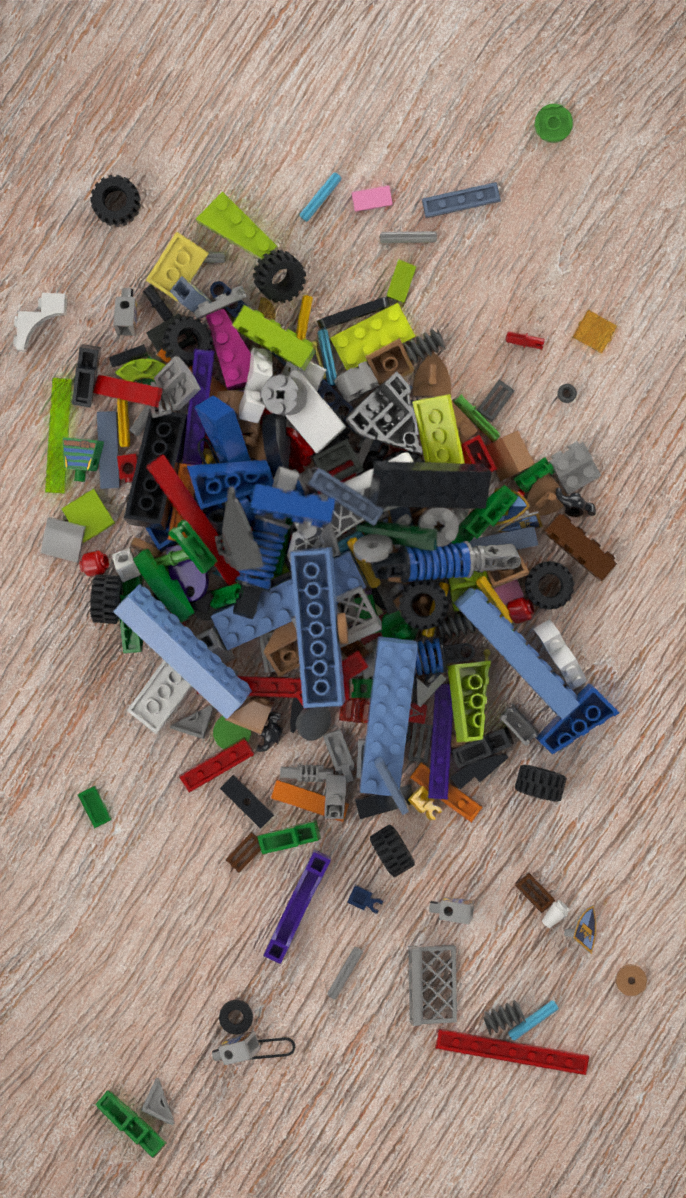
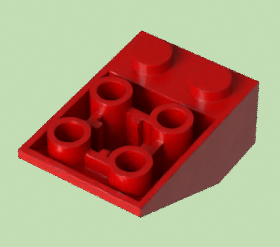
M480 435L461 444L465 464H484L491 472L497 470Z

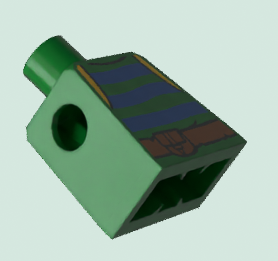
M63 437L65 469H75L74 481L85 482L86 471H97L104 441Z

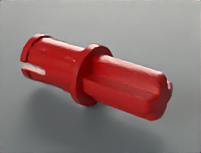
M509 331L506 334L505 340L507 343L521 345L523 348L530 347L542 350L545 338L529 336L528 333L520 334Z

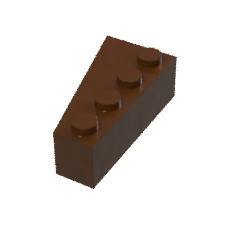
M556 514L542 532L595 578L603 581L616 566L615 557L608 551H602L600 549L601 545L593 538L590 540L585 535L586 532L579 526H574L571 523L572 520L565 514Z

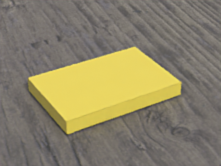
M176 232L146 281L178 302L170 290L181 276L191 282L209 252L179 232Z

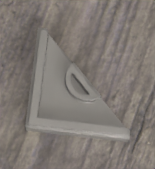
M332 522L325 526L312 548L332 547L333 557L340 556L341 553Z
M209 705L172 724L170 729L204 739L214 707Z
M156 1077L141 1111L173 1125L174 1118L160 1080Z

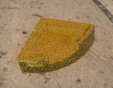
M261 297L258 311L264 314L265 318L276 320L273 304L268 299Z

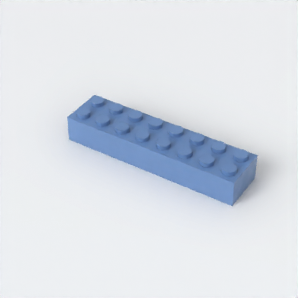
M332 547L293 550L290 552L303 708L342 706L345 702L338 632Z
M350 549L341 553L340 556L333 557L336 597L359 586L366 588L368 582ZM292 576L272 584L270 592H261L257 611L253 619L233 614L235 603L213 612L211 619L227 650L233 649L292 621L291 617L295 616Z
M139 584L113 611L226 719L242 705L252 690L249 685L237 677L234 670L227 667L218 655L213 654L203 641L198 640L188 627L180 623L178 617L171 614L161 601L156 600L147 588Z
M470 587L454 604L554 713L563 720L580 704L576 700L578 696L567 685L563 686L565 682L555 672H550L552 668L542 658L538 659L540 655L529 644L525 645L527 640L516 630L512 631L514 626L503 616L499 617L501 612L491 603L487 604L488 598L478 589L474 590Z
M378 637L359 786L360 793L392 796L375 766V759L379 757L383 758L400 790L418 649L417 641Z

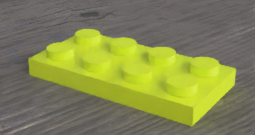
M396 303L334 335L330 340L347 371L351 368H358V364L366 361L365 356L400 338L403 344L416 336L401 307Z
M450 394L412 401L425 462L465 464Z

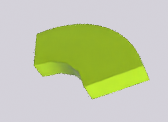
M138 359L124 364L115 373L126 381L136 382L143 378L155 381L154 377L166 364L154 359Z

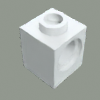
M130 548L112 554L116 571L122 582L141 575L133 560L135 557Z

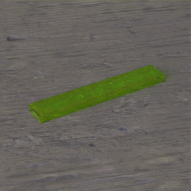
M52 378L45 493L65 494L67 469L64 467L63 437L69 438L72 379Z

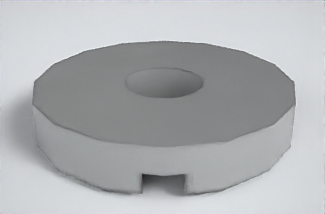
M366 535L354 544L356 558L361 561L365 559L366 562L370 563L387 558L389 556L388 553L393 551L392 540L386 535Z

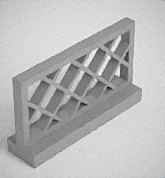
M362 586L336 597L337 602L346 604L343 612L338 611V613H346L348 605L359 608L356 617L346 614V618L354 620L353 626L348 627L349 644L382 629V622L379 616L376 615ZM360 593L362 597L361 604L351 602L352 595ZM361 609L369 611L372 616L366 620L358 618ZM295 615V616L291 617V620H292V622H293V624H294V626H295V628H296V630H297V627H296V615Z
M408 946L410 1023L413 1026H421V1024L457 1022L456 946ZM444 950H451V958L445 963L439 955ZM422 951H430L435 956L426 964L422 960ZM438 958L444 965L436 973L429 966ZM447 967L451 971V977L445 982L439 975ZM427 968L435 974L428 983L422 977ZM438 977L444 985L436 992L430 985ZM429 987L435 994L427 1002L423 998V992ZM446 987L452 992L447 1001L439 995ZM438 996L444 1004L436 1011L430 1004ZM447 1005L452 1009V1018H444L440 1015ZM429 1006L435 1014L430 1019H423V1012Z

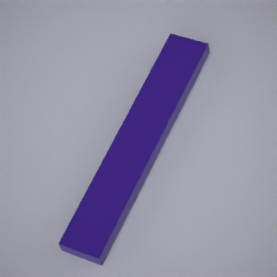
M195 349L192 374L200 390L189 400L182 464L202 465V459L198 452V442L200 439L205 438L206 431L195 406L209 398L214 351ZM202 441L200 445L202 454L204 450V441Z
M441 684L435 691L428 790V798L448 799L453 721L450 684Z

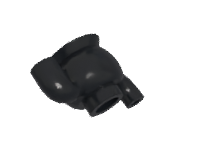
M383 445L380 452L369 451L362 464L364 471L358 473L356 477L373 469L374 461H383V457L388 453L389 447Z
M561 488L555 489L556 497L564 505L565 513L568 516L580 517L584 514V510L588 511L590 516L596 514L595 505L586 502L581 494L572 493L570 496H564Z
M271 712L269 714L268 725L264 726L261 736L264 737V745H258L256 751L265 752L274 743L279 744L283 727L280 728L277 721H280L281 713Z

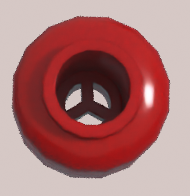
M99 550L83 554L79 567L88 577L103 575L109 568V559L106 554Z
M519 597L507 603L509 616L514 624H521L531 620L532 614L535 613L531 600L525 597Z

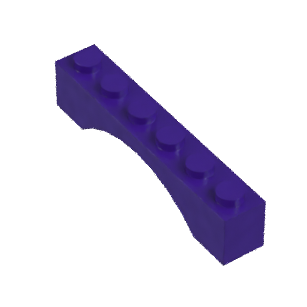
M315 849L313 850L264 951V957L281 964L302 917L331 861L330 856Z

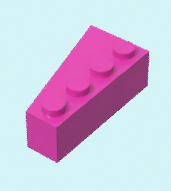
M224 309L206 315L228 391L246 387L251 353Z

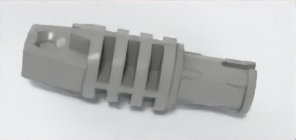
M324 765L280 767V779H297L299 782H323V779H326V775H333V769L324 768Z

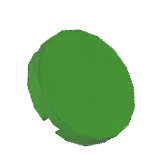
M549 104L541 108L537 113L534 127L537 135L542 140L548 143H558L569 136L573 128V119L568 109L562 105Z
M221 716L214 725L213 737L216 743L222 749H225L244 737L249 742L251 730L225 720L224 716Z

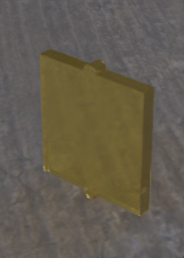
M588 310L582 321L578 323L579 327L572 338L602 354L608 342H611V337L617 325Z

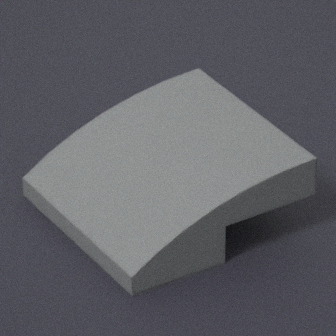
M174 356L154 377L157 387L163 389L162 394H167L174 411H179L200 390L192 372L178 356Z
M48 517L41 553L78 563L86 526Z

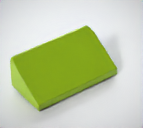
M398 259L386 297L405 303L416 266Z

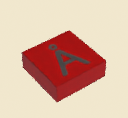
M411 702L408 722L425 724L427 705L423 704L420 707L416 703Z

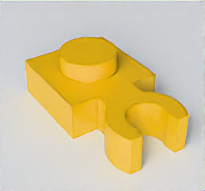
M420 786L408 799L420 814L426 812V817L430 821L436 819L432 814L433 810L437 814L442 812L440 807L432 804L435 799L428 798V791L424 786Z

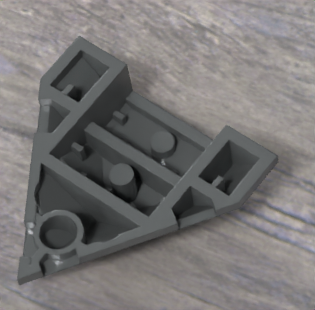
M395 372L352 410L345 420L358 435L423 454L418 441L419 432L414 407L411 405L409 395L411 393L410 386L398 372Z
M233 486L229 487L222 529L226 551L223 552L226 563H229L237 571L261 568L264 564L258 545L253 540L251 528L241 504L236 498V492Z

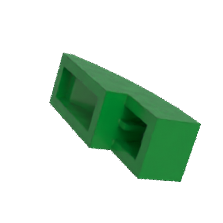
M317 820L257 836L262 855L321 839Z

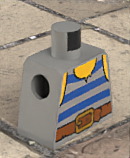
M122 288L121 297H116L113 326L117 335L136 336L138 305L133 297V289Z
M444 897L441 902L431 901L429 912L438 913L440 920L470 924L473 919L475 900ZM447 907H451L453 912H449Z
M255 1031L225 1040L218 1049L212 1050L214 1061L222 1060L224 1065H229L251 1059L261 1049Z

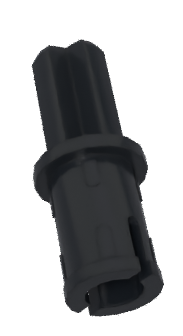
M153 285L143 290V293L152 304L151 307L156 309L163 321L173 317V314L164 303L165 299L159 296Z
M142 344L141 346L129 350L125 349L126 351L110 356L109 360L111 366L116 367L148 356L145 345Z

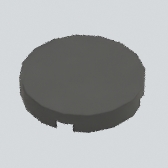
M326 707L303 709L296 721L298 734L308 741L321 738L330 727L331 713Z

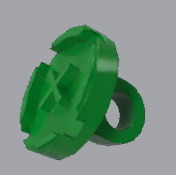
M400 611L390 615L387 612L382 618L381 634L386 638L413 640L418 633V628H413L407 624L404 618H402Z

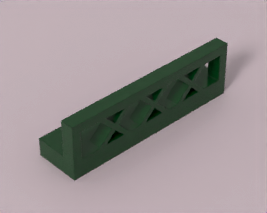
M367 521L357 525V531L364 532V536L370 534L386 535L392 540L394 545L431 551L437 549V530L382 521H377L375 526Z

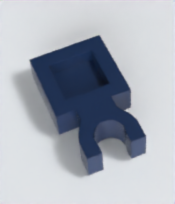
M355 884L347 903L362 910H365L367 906L373 913L378 914L379 910L375 909L373 905L376 902L383 904V900L372 898L371 891Z

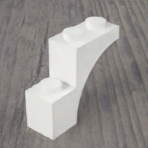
M42 293V298L38 299V309H41V312L18 311V316H15L14 319L17 335H14L13 343L16 350L27 352L28 343L33 332L44 321L56 316L67 315L68 296L66 294Z
M253 347L251 351L248 379L239 405V419L258 423L265 404L261 397V391L267 381L273 376L271 351Z
M549 619L534 628L540 642L557 666L568 687L573 690L585 683L587 679L579 663L565 644L560 632Z

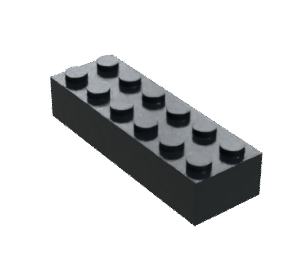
M149 409L124 514V519L129 525L166 531L172 503L147 466L159 456L164 455L178 475L179 465L182 463L184 454L187 414L172 412L171 414L153 418Z
M374 461L369 499L375 506L486 509L492 472L484 464Z

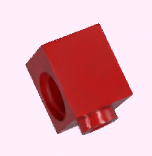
M136 453L117 456L120 479L125 480V483H130L133 480L138 454ZM129 463L133 464L134 471L131 474H126L125 466Z

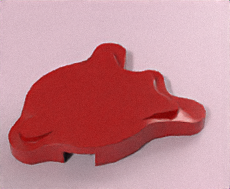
M286 427V436L291 437L289 465L292 470L296 469L298 473L304 472L303 466H308L311 463L310 456L316 452L299 432L293 428Z

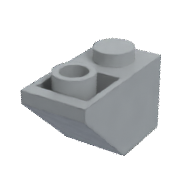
M215 626L196 636L198 640L203 641L207 645V648L213 654L218 655L224 664L235 659L231 649L227 650Z
M326 775L324 818L344 819L345 775Z

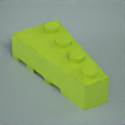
M223 191L196 218L198 224L208 228L213 233L223 237L257 259L260 258L262 260L265 253L269 255L270 251L278 250V246Z
M244 305L233 323L234 328L242 335L305 371L316 353V350L313 348L314 344L306 339L300 340L296 337L297 334L290 329H282L278 322L273 319L268 320L261 312L253 311Z
M491 661L447 666L457 742L483 740L485 704H487L486 691L487 685H489L488 672Z

